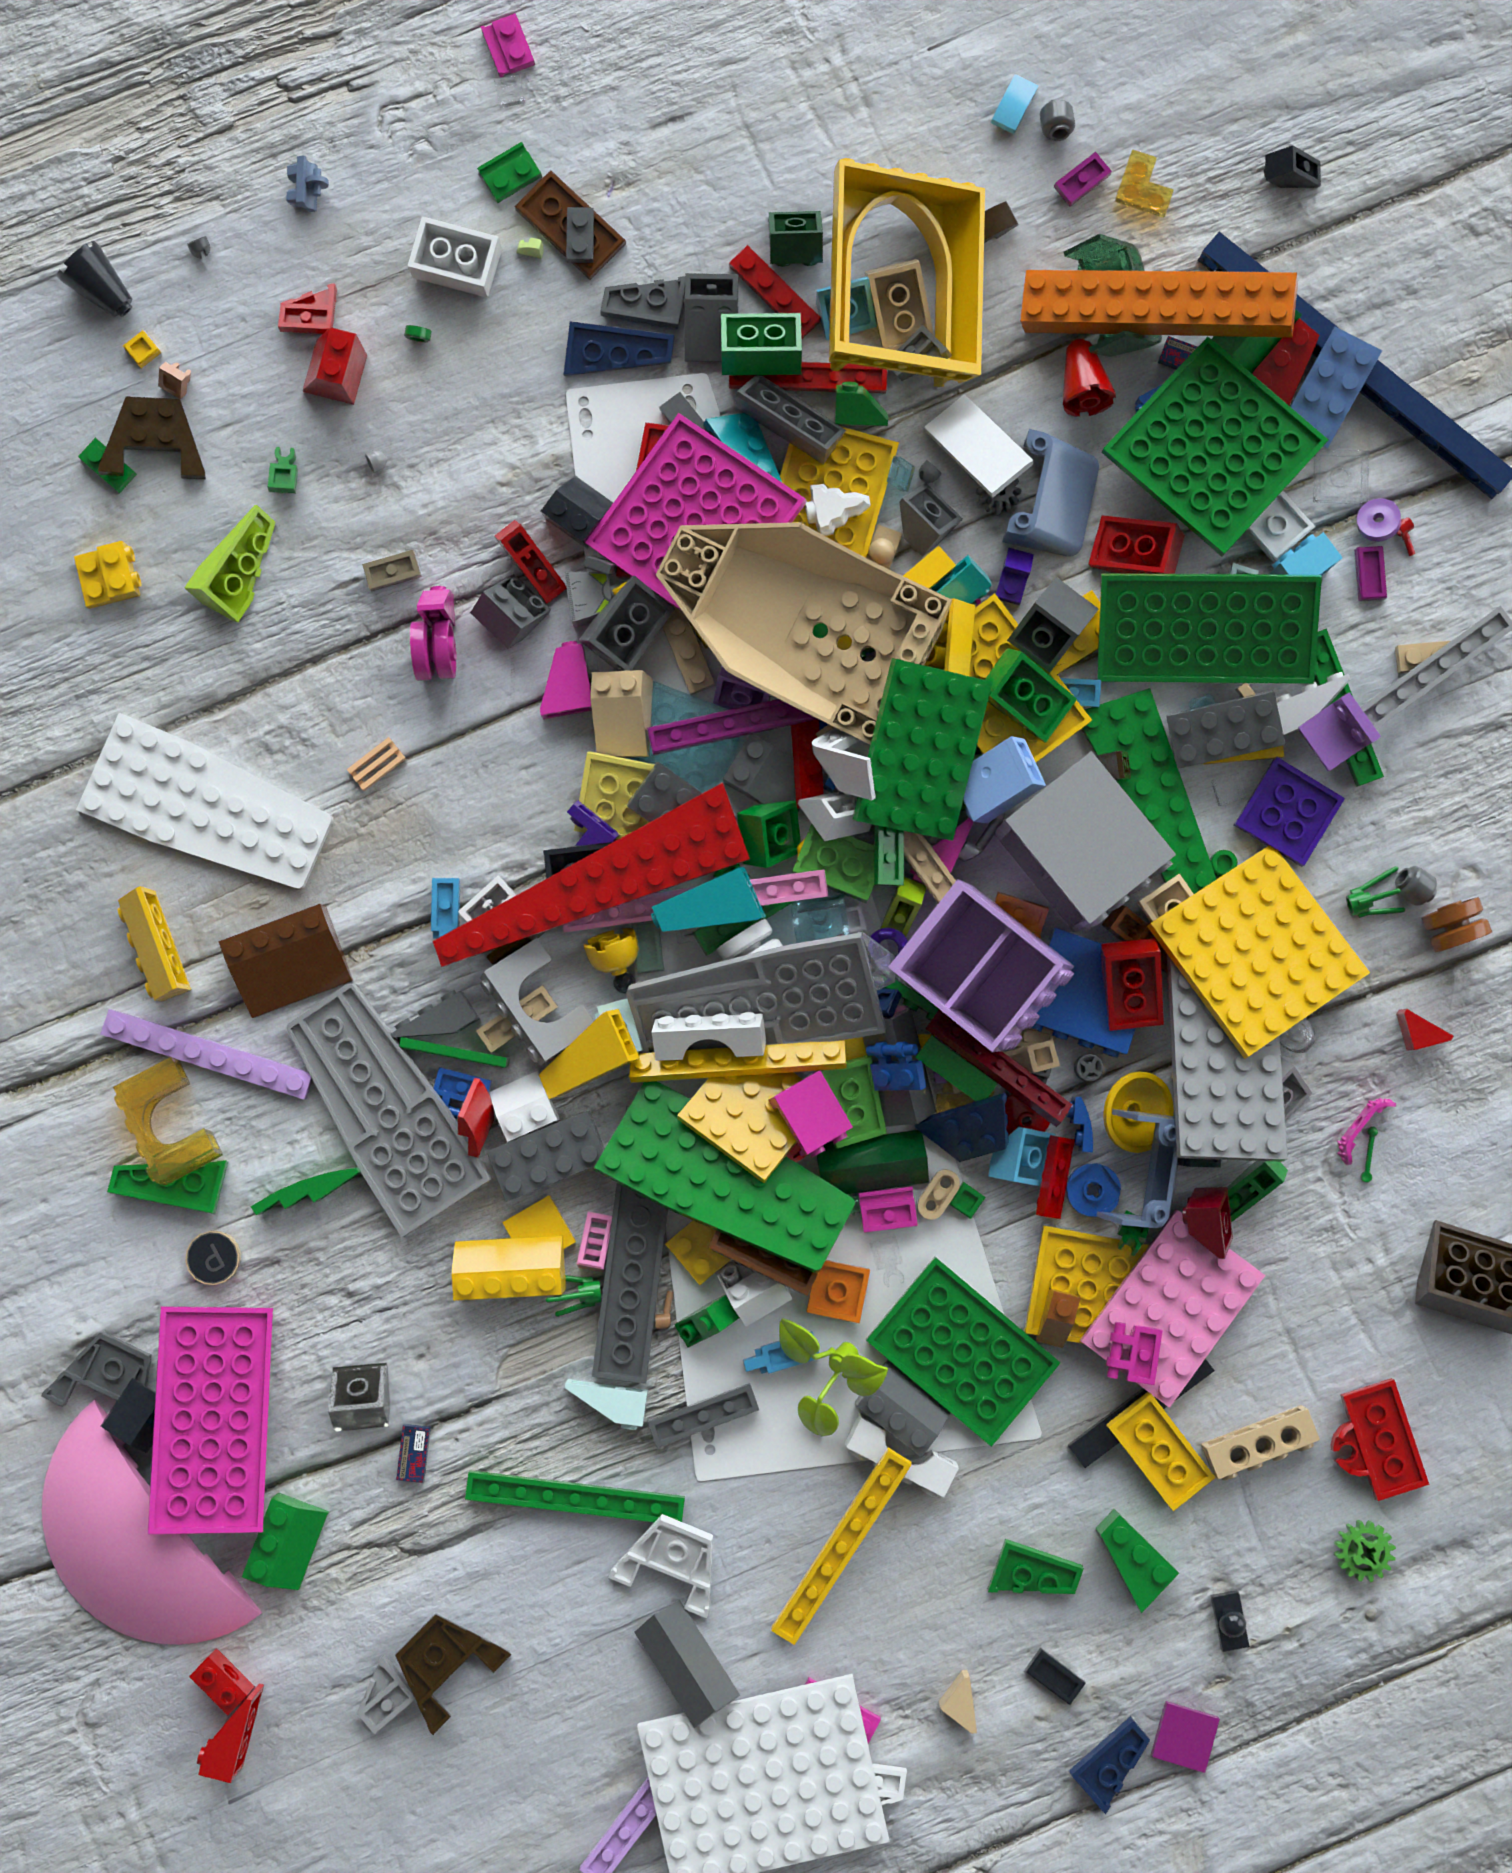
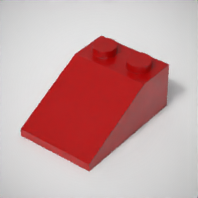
M1102 515L1088 565L1116 574H1175L1185 535L1177 523Z
M1155 938L1101 944L1102 973L1109 1030L1164 1025L1161 954Z
M259 1683L217 1734L212 1739H208L206 1746L201 1748L197 1758V1764L200 1765L199 1776L231 1783L242 1769L264 1684Z

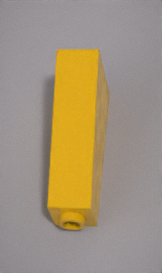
M619 1009L602 1013L539 1074L549 1099L561 1097L640 1059Z

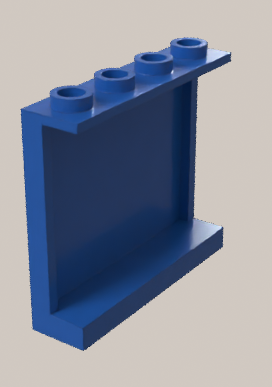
M1058 928L1052 929L1048 939L1050 940L1049 946L1074 965V968L1071 970L1074 975L1065 986H1058L1054 991L1057 994L1056 998L1048 1007H1041L1037 1012L1040 1017L1031 1028L1042 1032L1043 1027L1053 1030L1052 1036L1066 1041L1068 1037L1078 1040L1077 1044L1085 1048L1093 1049L1094 1045L1104 1048V1054L1118 1058L1119 1054L1127 1055L1136 1028L1109 1030L1102 973L1101 943Z

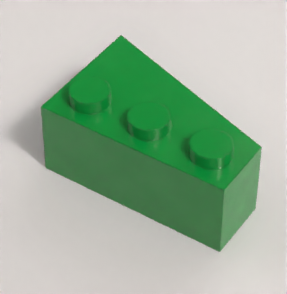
M1113 1509L1096 1527V1530L1136 1607L1142 1613L1175 1579L1179 1572L1120 1513Z

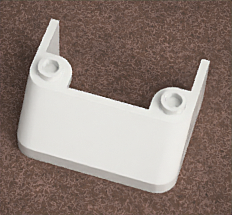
M837 728L812 741L815 757L839 791L844 792L846 795H855L868 800L875 799L871 760L868 758L870 744Z

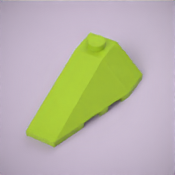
M254 505L199 565L184 588L203 605L234 622H239L253 601L255 594L252 592L256 577H260L262 570L259 568L263 554L268 550L276 522L258 505Z

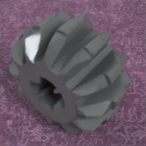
M1018 478L1003 489L1002 496H999L998 493L992 498L982 487L977 488L976 494L982 496L978 501L979 505L987 503L986 512H990L993 507L995 508L996 515H1000L1002 508L1006 512H1010L1012 509L1011 505H1017L1019 502L1016 496L1022 492L1020 488L1016 487L1019 483Z

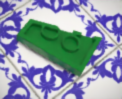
M1005 1539L987 1589L988 1592L998 1593V1591H1013V1593L1040 1591L1043 1594H1075L1084 1568L1083 1565Z

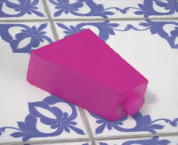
M568 641L562 643V647L555 649L540 707V714L543 720L592 711L591 683L582 643L577 644V641Z

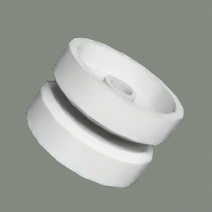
M763 919L725 942L716 951L721 959L725 961L783 945L779 939H772L762 945L761 942L768 938L773 931L767 920Z

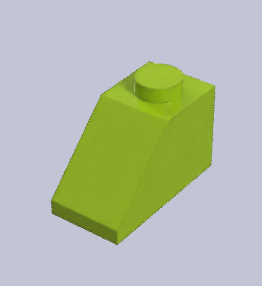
M904 877V885L897 886L880 929L894 928L907 936L922 905L926 891L925 885Z

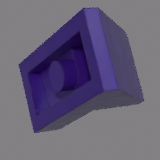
M1008 548L996 590V596L1000 600L1020 606L1027 579L1031 572L1034 554Z
M579 800L567 811L571 815L570 820L575 825L588 829L575 846L610 843L619 836L616 830Z

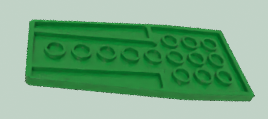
M657 1081L644 1082L597 1161L594 1171L665 1209L811 1272L818 1273L822 1269L854 1208V1199L787 1156L765 1183L761 1182L677 1119V1115L691 1100L690 1098Z

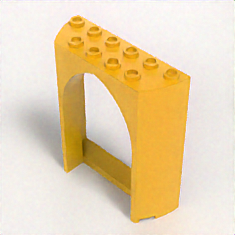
M850 158L839 159L834 168L829 327V362L831 363V370L839 371L850 363L934 377L933 387H944V383L949 380L962 383L981 375L985 188L977 187L974 183L952 182L949 178L928 177L925 173H907L900 168H882L875 163H856ZM891 204L906 214L924 236L933 258L936 274L935 337L952 354L950 358L945 359L849 343L852 246L856 231L869 211Z

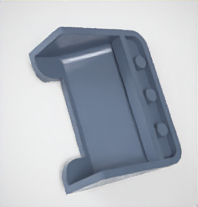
M1029 429L1023 446L1027 447L1033 454L1045 457L1033 513L1019 512L1014 514L1009 520L1002 542L1067 557L1074 556L1079 553L1083 545L1099 471L1098 460L1093 455L1045 432Z

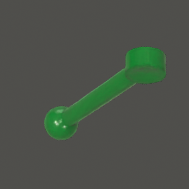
M1374 1126L1369 1127L1367 1130L1369 1142L1365 1171L1360 1176L1361 1180L1366 1183L1372 1180L1370 1168L1374 1139L1378 1134V1130Z

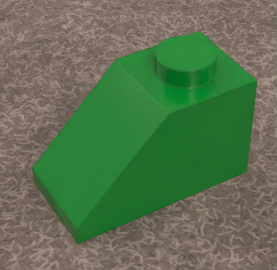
M843 382L842 385H836L835 424L888 426L887 412L863 386H858L855 382Z

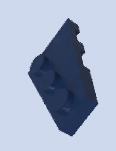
M1130 1716L1069 1770L1071 1776L1105 1815L1111 1807V1800L1116 1792L1119 1793L1124 1785L1123 1780L1129 1770L1134 1769L1150 1739Z

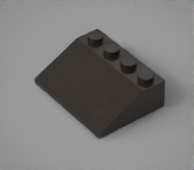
M1435 1220L1417 1280L1415 1304L1512 1334V1244Z

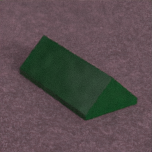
M919 1130L884 1134L840 1148L834 1147L833 1142H828L823 1145L825 1150L816 1155L819 1177L845 1194L929 1183L928 1158L923 1134Z

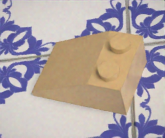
M917 259L865 271L866 277H869L876 324L882 348L898 350L922 325L934 335L921 265Z
M643 670L592 672L591 707L597 753L620 758L649 757L650 739L647 728L651 727L653 679Z

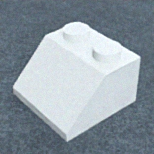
M539 1070L489 1092L496 1117L507 1142L560 1120L554 1104L548 1098L540 1080Z

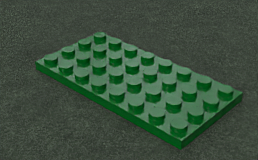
M1101 574L1097 680H1101V682L1314 684L1322 576L1277 574Z

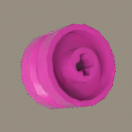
M449 619L436 620L432 627V633L426 621L412 622L410 625V650L416 680H431L435 669L441 679H454L457 669V652L451 621Z

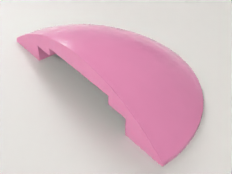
M94 1399L74 1419L60 1439L51 1458L43 1488L42 1521L46 1546L52 1563L70 1594L93 1617L111 1629L132 1638L158 1644L181 1645L212 1640L239 1629L262 1614L261 1610L232 1573L228 1570L223 1574L208 1554L203 1555L187 1534H148L150 1486L138 1472L137 1468L139 1466L123 1447L126 1443L100 1426L108 1414L97 1400Z

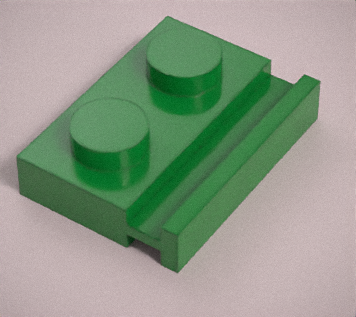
M523 142L516 144L477 168L497 203L542 178L541 171L524 147Z

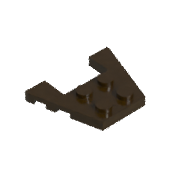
M125 396L98 467L99 475L124 476V450L181 452V478L206 479L205 470L181 400Z
M437 1613L395 1654L432 1735L451 1717V1714L432 1694L472 1653H475L494 1673L511 1656L509 1650Z

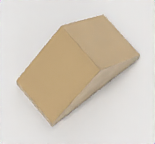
M962 1670L938 1702L943 1712L973 1734L977 1733L970 1676L967 1670Z

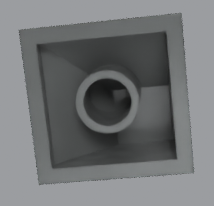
M924 483L899 501L903 538L922 557L934 549L963 520L927 483Z

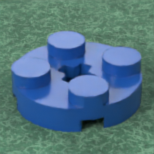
M1087 1163L1077 1167L1069 1176L1066 1186L1067 1199L1078 1213L1089 1217H1097V1211L1110 1213L1118 1205L1121 1184L1115 1172L1109 1167L1098 1163ZM1090 1183L1093 1185L1099 1184L1100 1188L1097 1190L1099 1195L1097 1197L1094 1195L1088 1196L1087 1191L1089 1190L1088 1185Z

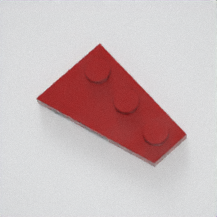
M1299 318L1293 327V337H1283L1252 374L1290 406L1320 335Z

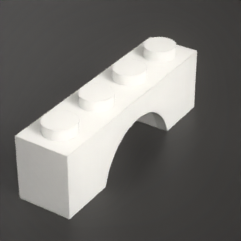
M745 1012L740 1015L720 1013L704 1017L690 1015L685 1018L665 1016L655 1019L651 1032L656 1061L683 1060L688 1047L704 1039H713L726 1044L736 1057L764 1056L766 1046L763 1014H754L752 1012Z
M859 1413L845 1441L846 1448L849 1449L848 1453L860 1460L866 1457L874 1461L872 1465L875 1467L888 1448L885 1441L886 1430L873 1419ZM931 1450L922 1458L908 1459L911 1461V1467L902 1481L909 1485L915 1482L922 1486L921 1490L932 1497H936L937 1494L945 1497L959 1469L957 1463L934 1450Z

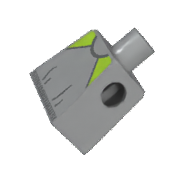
M564 572L573 626L579 627L591 623L615 596L612 590L621 584L610 586L609 575L600 572Z

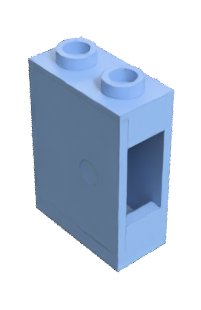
M1011 736L972 762L963 800L966 804V813L973 822L987 824L1046 786L1025 739Z

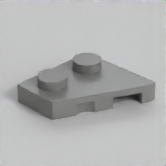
M385 1654L378 1662L357 1711V1715L373 1734L377 1733L415 1700L407 1681Z

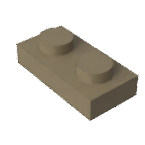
M414 550L362 564L371 592L422 577Z

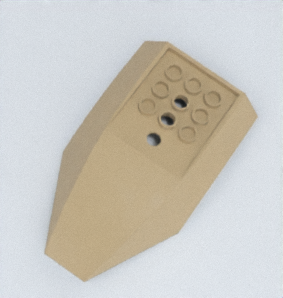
M802 522L680 526L656 573L658 579L727 672L870 745L891 659L895 658L925 665L943 629L952 603V599L855 553L802 524ZM819 623H823L828 627V634L821 639L813 635V628ZM843 636H848L852 639V645L847 650H841L837 646L838 640ZM866 648H873L876 651V657L870 662H865L861 658L862 651Z

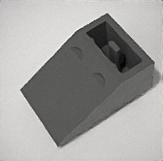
M685 273V362H722L721 314H738V274Z

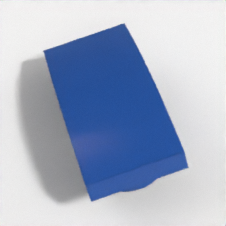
M1072 1096L1070 1103L1073 1105L1066 1114V1117L1070 1118V1123L1080 1124V1130L1076 1129L1075 1145L1079 1146L1078 1151L1093 1153V1132L1089 1113L1082 1098Z

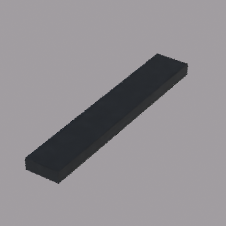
M1206 1358L1176 1400L1215 1371ZM1142 1388L1068 1444V1447L1084 1468L1120 1443L1106 1424L1148 1391ZM1155 1397L1161 1407L1165 1409L1167 1406Z

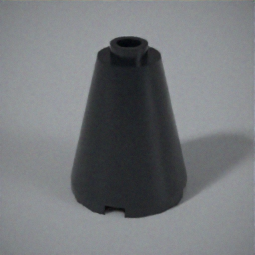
M91 241L92 247L84 244L64 262L67 268L64 273L59 269L57 277L61 282L113 317L118 315L120 317L125 316L132 309V297L100 245L95 241Z

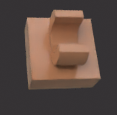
M164 362L159 367L158 387L181 399L187 394V383L190 381L191 371L188 369L184 373L179 370L178 363L170 365Z

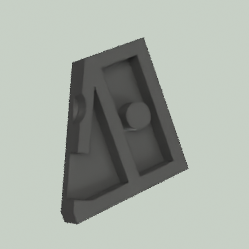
M923 325L897 350L945 359L952 356L950 351ZM891 370L901 381L916 375Z

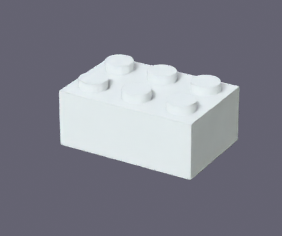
M422 216L408 262V268L412 278L488 298L502 247L498 236Z

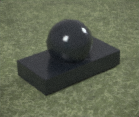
M1234 1590L1210 1595L1221 1650L1226 1652L1250 1647L1239 1592Z

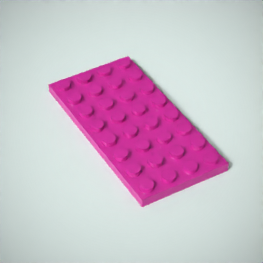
M160 1307L148 1534L263 1532L273 1308Z

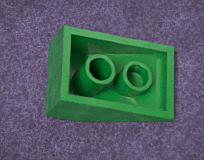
M1009 648L1005 650L985 678V680L993 682L988 702L1045 743L1077 700L1023 652Z

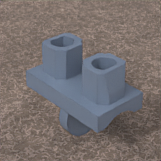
M297 156V163L287 166L288 179L296 183V189L287 191L286 201L293 207H303L309 212H316L317 197L321 196V189L328 188L329 180L321 176V169L316 164L307 161L306 156Z

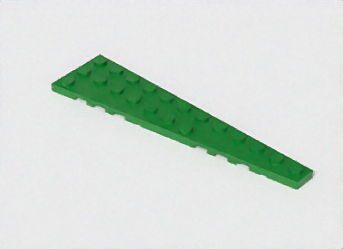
M1148 688L1100 704V707L1084 709L1092 721L1083 727L1082 731L1096 755L1115 751L1128 752L1131 779L1118 780L1116 782L1176 854L1170 859L1173 864L1160 874L1163 881L1166 883L1180 874L1193 894L1217 880L1151 689Z

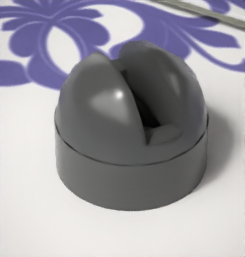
M206 236L187 243L190 252L196 258H202L200 254L202 250L206 256L210 253L211 247Z
M928 460L919 469L920 479L928 484L935 482L942 474Z

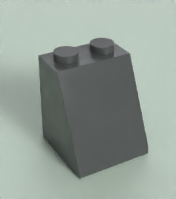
M1056 577L1036 600L1007 641L1050 673L1099 609Z

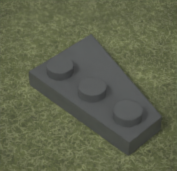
M685 276L678 277V280L664 281V279L654 280V283L642 285L631 283L605 287L600 310L601 316L678 329L685 295Z

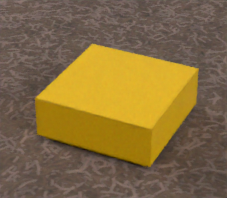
M144 330L123 345L141 369L162 353Z

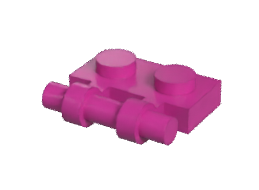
M1115 1322L1114 1332L1110 1334V1341H1112L1111 1353L1106 1361V1366H1108L1107 1377L1118 1379L1119 1368L1127 1369V1381L1155 1385L1163 1330L1133 1325L1132 1335L1124 1334L1126 1323ZM1123 1344L1130 1345L1128 1360L1121 1359Z

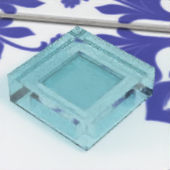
M893 456L887 482L902 492H909L915 466L902 457Z

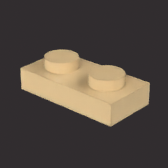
M1450 641L1397 645L1395 653L1398 673L1411 671Z

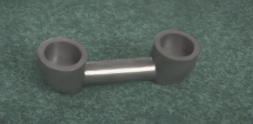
M1006 812L989 823L976 844L968 840L962 847L958 859L966 862L981 854L995 835L996 829L1003 823Z

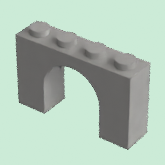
M536 938L484 971L480 977L482 980L480 984L484 992L488 996L492 995L497 1002L496 1008L503 1018L507 1017L513 1025L511 1030L518 1040L522 1039L528 1047L526 1051L531 1060L538 1062L542 1066L562 1053L594 1020L583 1004L561 1019L549 1023L533 1020L523 1011L519 1002L521 984L547 967L552 961Z

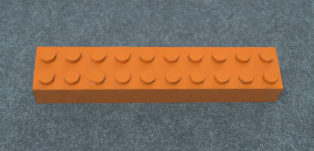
M1026 270L1020 322L1025 333L1293 337L1298 289L1297 272Z

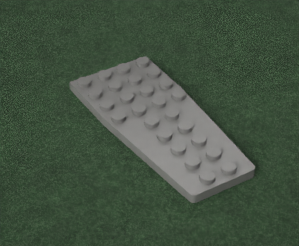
M862 932L785 945L631 984L626 992L644 1053L654 1052L651 1033L655 1019L665 1016L685 1018L690 1015L704 1017L720 1013L727 1015H740L745 1012L763 1014L766 1045L831 1042L882 1034L886 1031ZM704 1039L693 1043L687 1050L728 1048V1046L717 1040Z
M346 984L288 1023L287 1031L357 1167L401 1238L493 1179L479 1157L468 1156V1138L458 1135V1123L451 1111L404 1048L399 1046L398 1040L392 1037V1032L355 984Z

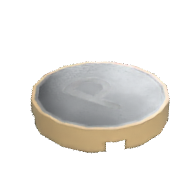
M211 1230L199 1234L191 1241L186 1250L185 1262L188 1271L195 1280L203 1284L217 1285L228 1281L236 1274L241 1261V1251L238 1243L231 1235L222 1231Z

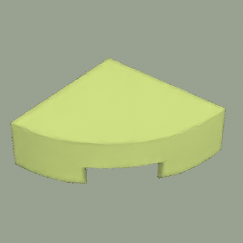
M530 238L529 242L520 240L516 253L542 259L544 252L542 240Z

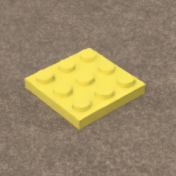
M590 751L587 752L579 801L619 833V836L616 838L617 840L649 823V821L627 807L626 804L655 764ZM577 825L574 827V831L585 833L588 830L586 827L580 828Z

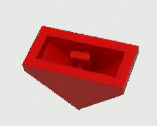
M1399 1009L1396 1014L1406 1051L1418 1050L1448 1042L1454 1037L1452 1034L1408 1009Z

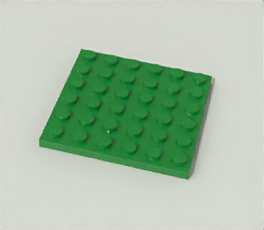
M1207 336L1111 439L1101 453L1223 557L1329 439Z

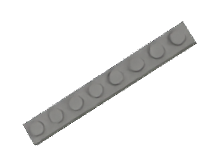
M1500 605L1361 706V709L1376 729L1512 631V620Z

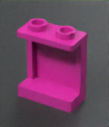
M820 1070L768 1099L773 1109L778 1108L800 1146L801 1151L799 1153L801 1157L809 1154L812 1158L825 1150L824 1144L831 1140L833 1144H836L848 1136L846 1131L853 1128Z

